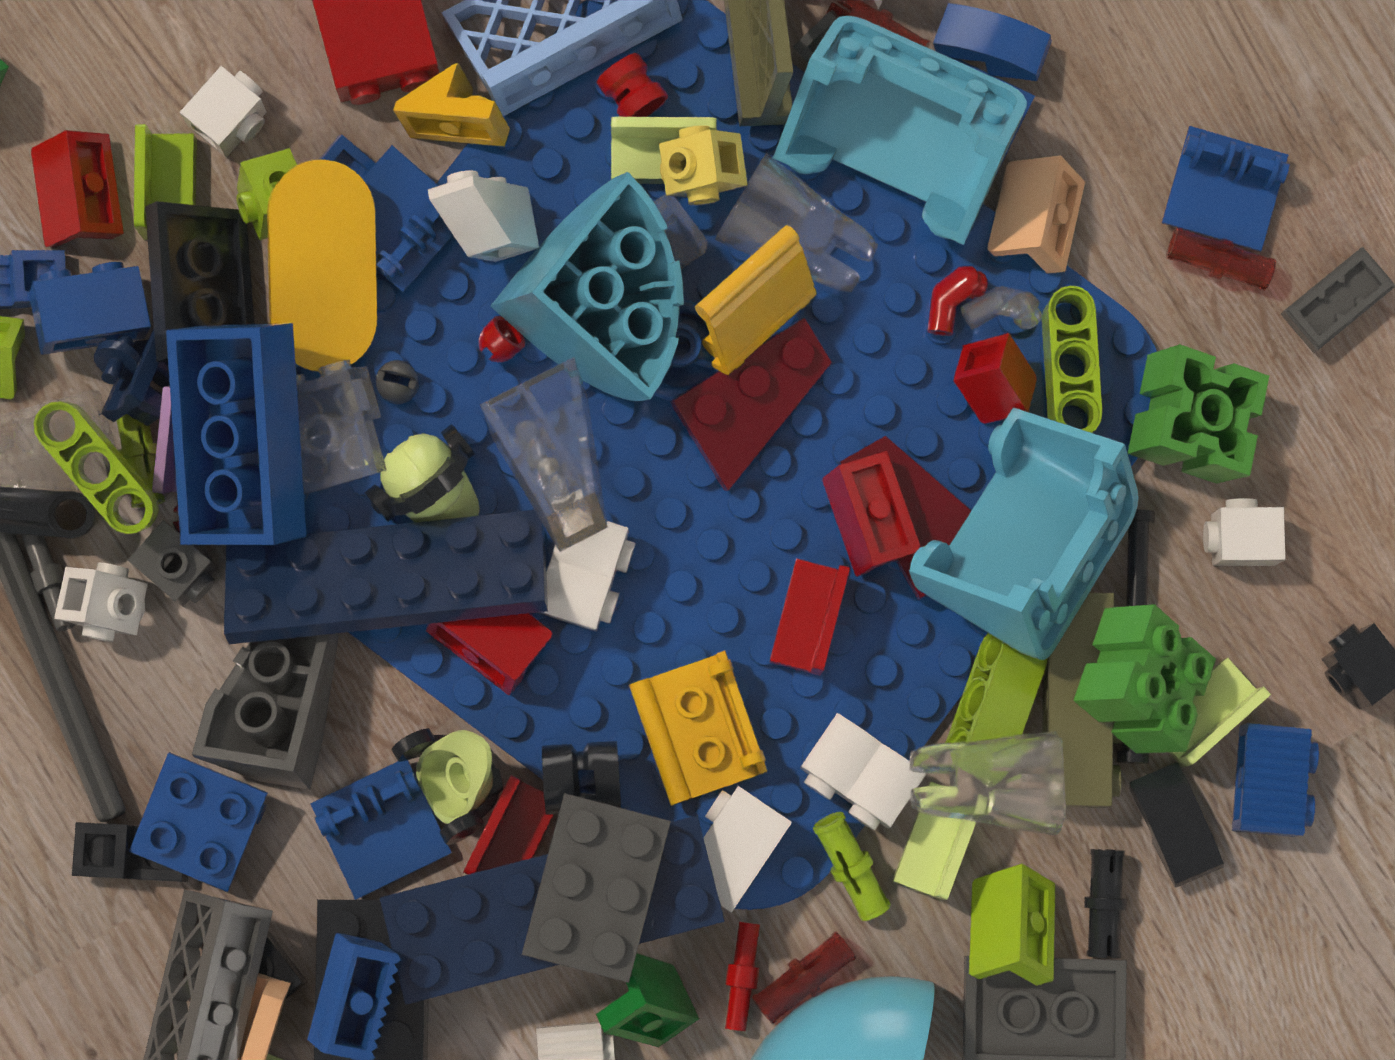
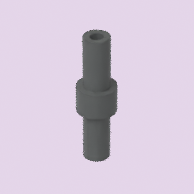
M21 535L34 569L30 574L37 595L44 596L56 631L60 632L73 628L76 624L54 619L64 576L61 564L54 563L44 536Z

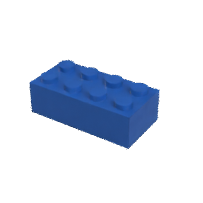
M293 323L196 326L166 330L180 545H275L306 537Z

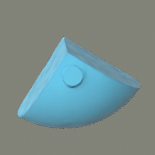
M629 172L621 174L592 193L551 232L490 307L550 359L586 383L622 399L630 401L649 400L662 383L671 365L679 338H676L679 306L684 305L679 260H674L670 242L664 231L668 228L666 222L653 200Z
M884 976L864 978L829 988L794 1008L763 1039L751 1060H923L933 1012L934 983L910 977Z

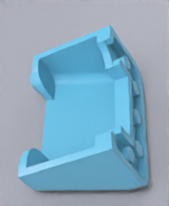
M842 16L834 20L810 57L773 159L787 164L792 170L801 174L824 171L832 159L926 201L922 217L929 226V229L941 238L952 239L964 245L1026 110L1027 101L1018 89L865 19L855 16Z
M1013 407L1003 424L998 425L993 430L989 439L988 450L992 455L993 465L996 470L995 475L951 544L948 545L939 540H932L925 547H920L912 558L909 573L915 587L925 595L1018 652L1038 660H1045L1055 650L1128 530L1137 510L1139 496L1124 443Z

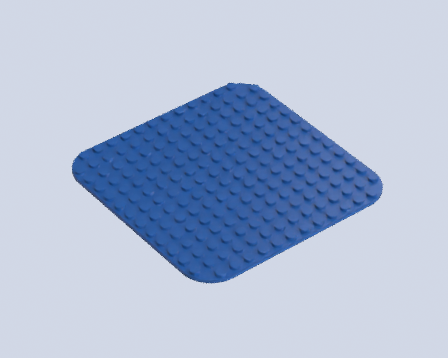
M585 0L578 6L575 16L586 18L601 10L604 3ZM677 0L682 21L503 116L510 128L505 147L468 143L436 184L439 186L446 184L447 176L453 173L473 170L478 172L479 177H504L507 183L527 187L540 246L576 207L611 180V118L619 117L617 114L618 105L612 97H605L596 81L605 70L620 59L633 53H639L647 64L646 74L651 81L659 82L668 94V99L648 117H713L717 119V130L741 134L748 185L720 192V200L704 205H689L687 197L667 196L665 184H640L657 206L668 227L664 231L670 242L674 260H679L683 299L699 303L779 230L788 225L799 236V243L803 248L817 295L773 335L797 320L805 318L832 363L728 491H724L669 401L654 395L649 400L630 401L608 394L561 367L525 337L524 348L512 359L505 362L490 361L489 358L493 353L487 347L482 352L479 349L481 331L495 316H501L490 306L535 250L497 262L468 257L453 235L404 292L400 291L376 270L377 327L371 345L361 358L346 368L332 372L312 371L296 364L306 534L414 523L405 514L397 515L387 522L382 515L372 508L370 500L364 492L374 484L385 492L380 475L381 465L387 453H391L399 444L408 440L409 436L422 433L436 436L447 444L441 432L451 424L459 433L467 438L469 446L475 453L474 456L468 459L464 471L477 496L480 508L479 516L536 509L542 510L545 522L546 572L567 509L628 527L627 540L636 544L627 572L616 571L610 591L619 593L610 624L600 621L596 632L539 613H529L551 630L552 637L527 667L522 681L510 696L427 633L428 624L348 633L542 780V746L572 744L578 752L583 751L587 743L617 741L621 808L671 822L698 815L704 837L713 824L705 815L723 790L732 796L739 786L792 822L734 908L754 910L775 907L790 902L813 889L829 874L833 864L818 835L813 831L815 823L820 819L835 812H843L846 817L845 820L855 838L865 826L848 813L853 805L836 793L831 800H828L804 783L808 774L800 769L836 714L838 713L912 763L962 696L979 647L987 634L983 629L929 596L918 600L896 561L878 566L869 573L857 577L853 571L822 478L835 469L840 461L887 436L972 511L996 473L988 445L993 430L998 425H1002L1005 419L986 424L981 423L954 383L953 379L963 345L1010 333L1037 377L1029 413L1048 419L1042 313L1053 294L1062 287L1070 285L1081 287L1088 291L1094 299L1097 320L1102 419L1093 434L1124 443L1127 454L1135 414L1148 411L1150 398L1141 395L1140 389L1147 355L1157 352L1142 324L1127 309L1069 266L1066 267L1065 272L1047 274L1027 253L993 256L987 247L995 212L985 204L982 205L963 245L952 239L941 238L929 229V226L922 217L926 201L832 159L824 171L801 174L792 170L787 164L773 159L785 124L739 127L726 14L707 0ZM792 63L793 75L790 80V90L793 105L805 72ZM973 266L977 271L983 272L988 280L987 290L982 297L967 298L957 305L953 335L940 336L928 333L930 305L934 286L958 267ZM1061 303L1056 306V314L1061 322L1067 325H1076L1081 322L1080 311L1074 305ZM680 314L681 322L690 325L698 332L701 339V348L705 349L702 340L710 334L707 326L692 316ZM678 341L674 355H686L690 350L688 344ZM1065 354L1059 357L1060 368L1066 375L1079 377L1084 374V365L1080 358L1072 354ZM401 360L407 362L414 368L418 376V391L406 403H389L381 397L377 390V372L389 361ZM694 363L683 368L673 367L665 375L662 382L678 387L692 385L703 379L711 368ZM386 373L383 379L384 381L398 383L407 387L410 381L409 378ZM1072 405L1063 408L1062 416L1067 425L1078 429L1087 427L1088 419L1083 409ZM1128 454L1132 467L1138 457ZM796 558L838 569L839 565L850 567L826 664L820 676L769 662ZM725 650L728 659L731 660L733 665V674L759 748L763 750L766 759L765 765L768 771L671 806L629 685L714 656ZM579 770L580 786L595 784L594 770Z

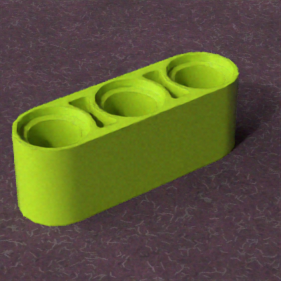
M1070 285L1056 291L1042 313L1047 415L1050 420L1066 424L1062 416L1063 408L1070 405L1078 406L1083 409L1088 419L1087 427L1081 430L1093 433L1102 419L1096 307L1094 299L1088 291L1081 287ZM1061 303L1074 305L1080 311L1081 322L1076 325H1067L1061 322L1056 314V306ZM1065 354H1072L1080 358L1084 365V374L1079 377L1066 375L1060 368L1059 357Z
M62 401L51 402L38 411L33 424L34 433L39 442L105 521L117 532L124 534L138 533L151 527L157 520L159 513V504L155 494L86 411L77 404ZM60 410L67 411L75 421L74 433L66 441H59L53 437L49 428L51 417ZM94 452L102 453L110 463L109 476L100 483L91 481L84 472L85 460ZM130 493L137 495L145 504L144 517L137 524L127 523L119 514L118 506L120 500Z
M986 634L977 652L943 748L942 766L945 771L990 789L997 788L1002 784L1011 768L1048 658L1038 660L1027 656L991 634Z

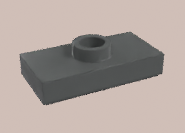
M1362 246L1285 309L1281 316L1309 349L1315 353L1395 288V284Z

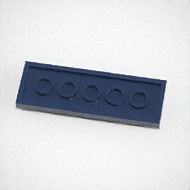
M541 509L306 534V537L275 545H226L224 635L229 645L548 611L545 522Z
M698 815L670 823L639 944L725 922ZM548 854L380 897L392 950L401 959V961L396 963L405 1005L559 965L521 955Z

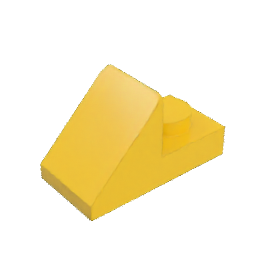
M458 63L451 65L396 101L393 109L409 137L415 139L505 147L510 131L495 101L482 96H472L473 87Z

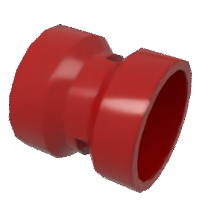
M633 53L620 59L605 70L596 81L605 97H612L617 103V114L619 117H648L668 99V94L661 84L651 81L646 74L647 64L639 53Z

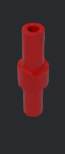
M739 922L734 964H728L725 985L730 986L725 1029L746 1032L752 989H757L760 968L755 967L760 924Z

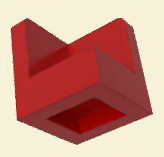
M1010 333L963 345L953 381L979 421L986 424L1006 419L1013 407L1029 412L1037 377Z

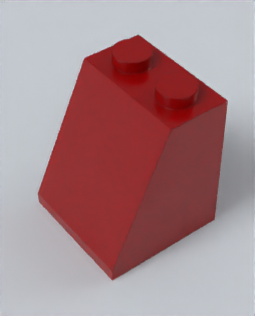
M312 0L334 84L341 103L350 100L353 105L367 104L378 100L381 97V92L401 88L403 92H411L440 73L421 0Z

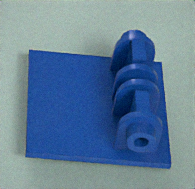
M1189 126L1162 224L1261 252L1280 184L1285 182L1290 164L1286 163L1288 154Z
M391 145L362 179L369 187L375 205L376 270L400 291L404 292L453 234L429 199L428 189L439 185Z
M168 752L129 852L228 892L254 826L260 823L267 806L264 804L268 792Z
M408 760L403 762L397 761L310 803L316 815L314 818L323 837H326L355 900L452 854L449 846L445 844L440 835L441 829Z

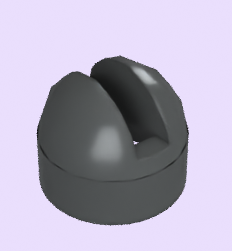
M393 360L385 363L377 372L376 387L381 397L387 402L403 404L410 401L416 395L419 380L414 368L410 364L401 360ZM389 373L409 378L408 387L384 381L385 374Z

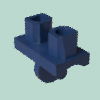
M154 329L147 340H136L133 342L129 336L121 335L117 341L106 340L101 342L94 353V362L103 372L102 380L108 384H113L101 414L113 423L125 414H128L135 420L149 426L160 418L162 394L150 386L151 381L162 388L170 386L168 363L156 362Z

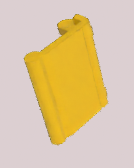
M785 225L695 306L696 312L706 322L710 333L702 340V344L715 358L711 362L712 367L724 374L729 375L734 369L741 366L745 359L799 310L807 306L810 300L817 295L803 248L799 243V236L792 227Z
M725 650L714 656L629 685L671 806L768 771L765 765L766 759L763 750L759 748L733 674V665L731 660L728 659Z

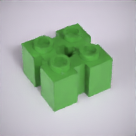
M1181 344L1148 354L1140 394L1149 397L1150 404L1148 411L1135 414L1128 454L1162 466L1183 461L1181 472L1216 484L1250 476L1258 435L1247 432L1249 419L1262 416L1269 375L1235 363L1214 369L1215 356Z
M1155 604L1104 609L1093 642V646L1100 651L1097 663H1086L1073 701L1098 722L1115 721L1111 733L1135 753L1186 752L1198 717L1193 699L1194 696L1205 695L1216 658L1192 637L1181 638L1180 626Z

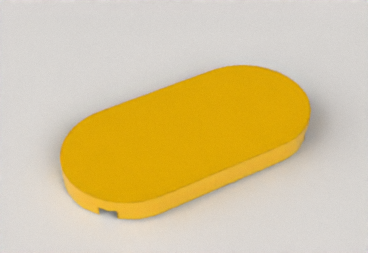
M309 160L299 163L284 174L273 188L269 197L267 207L270 324L293 323L295 363L312 371L332 372L346 368L361 358L371 345L376 332L375 205L369 187L354 170L335 161Z

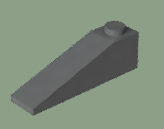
M339 633L250 642L246 648L242 646L233 660L236 665L220 690L215 688L205 704L192 755L197 759L258 781L310 790L324 737Z

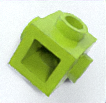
M290 148L240 162L237 183L238 193L236 196L237 205L243 221L246 224L252 222L259 240L268 238L267 207L273 188L284 174L297 165Z

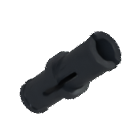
M1090 849V896L1084 897V908H1089V934L1086 956L1121 958L1122 910H1127V899L1122 898L1125 850Z

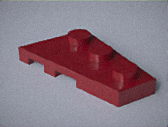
M805 318L797 320L767 339L744 360L741 366L734 369L729 375L717 371L669 401L724 491H728L832 363Z
M887 436L840 461L839 465L880 452H888L921 547H925L932 540H939L950 545L971 512L968 507ZM913 556L897 560V565L917 599L920 600L927 596L915 587L909 573Z

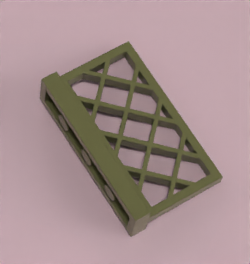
M724 0L739 127L784 125L792 108L790 80L793 75L784 0Z

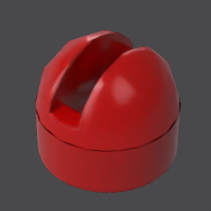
M495 316L483 328L479 336V349L482 352L487 347L493 353L489 358L492 362L508 361L525 346L523 335L502 316Z

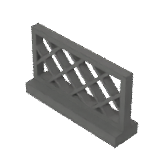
M184 889L143 1060H175L174 1054L177 1050V1060H238L271 922L272 910ZM197 916H199L200 922L195 927ZM204 943V947H203V951H202V956H200V950H199V948H200V947L202 946V944ZM185 968H186V973H187V975H186V977L183 979L184 970H185ZM191 997V1002L188 1010L187 1000ZM172 1021H173L174 1029H173L172 1032L170 1033V1029H171V1025H172Z

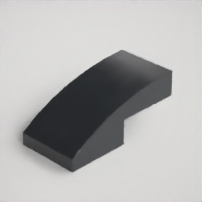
M1178 762L1129 782V791L1152 834V844L1175 888L1224 868L1223 860L1209 826Z
M76 822L72 876L188 882L187 875L129 852L139 826Z

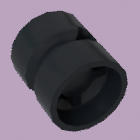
M617 741L587 743L584 750L578 752L572 744L542 746L546 815L559 814L564 793L621 808ZM579 770H594L595 784L580 786Z

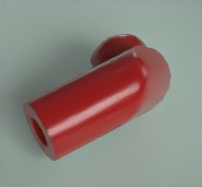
M973 266L958 267L934 286L930 305L928 333L940 336L953 335L957 305L967 298H980L987 290L988 280L983 272L977 271Z

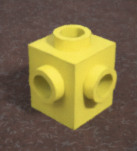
M692 126L679 130V138L659 143L661 155L660 174L665 184L667 196L687 197L689 205H704L719 201L720 192L748 185L740 133L711 130L709 126Z

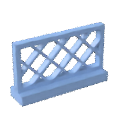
M464 0L441 12L445 23L489 92L491 100L495 101L503 116L683 20L677 0H590L604 4L601 10L586 18L575 16L581 0H569L564 14L541 11L545 0H533L530 9L509 6V0ZM475 14L491 16L484 33L464 30L460 22ZM502 18L525 21L518 39L496 35ZM536 23L558 27L556 34L541 42L529 41ZM474 45H479L478 50H476ZM491 47L513 51L511 58L490 69L485 65Z

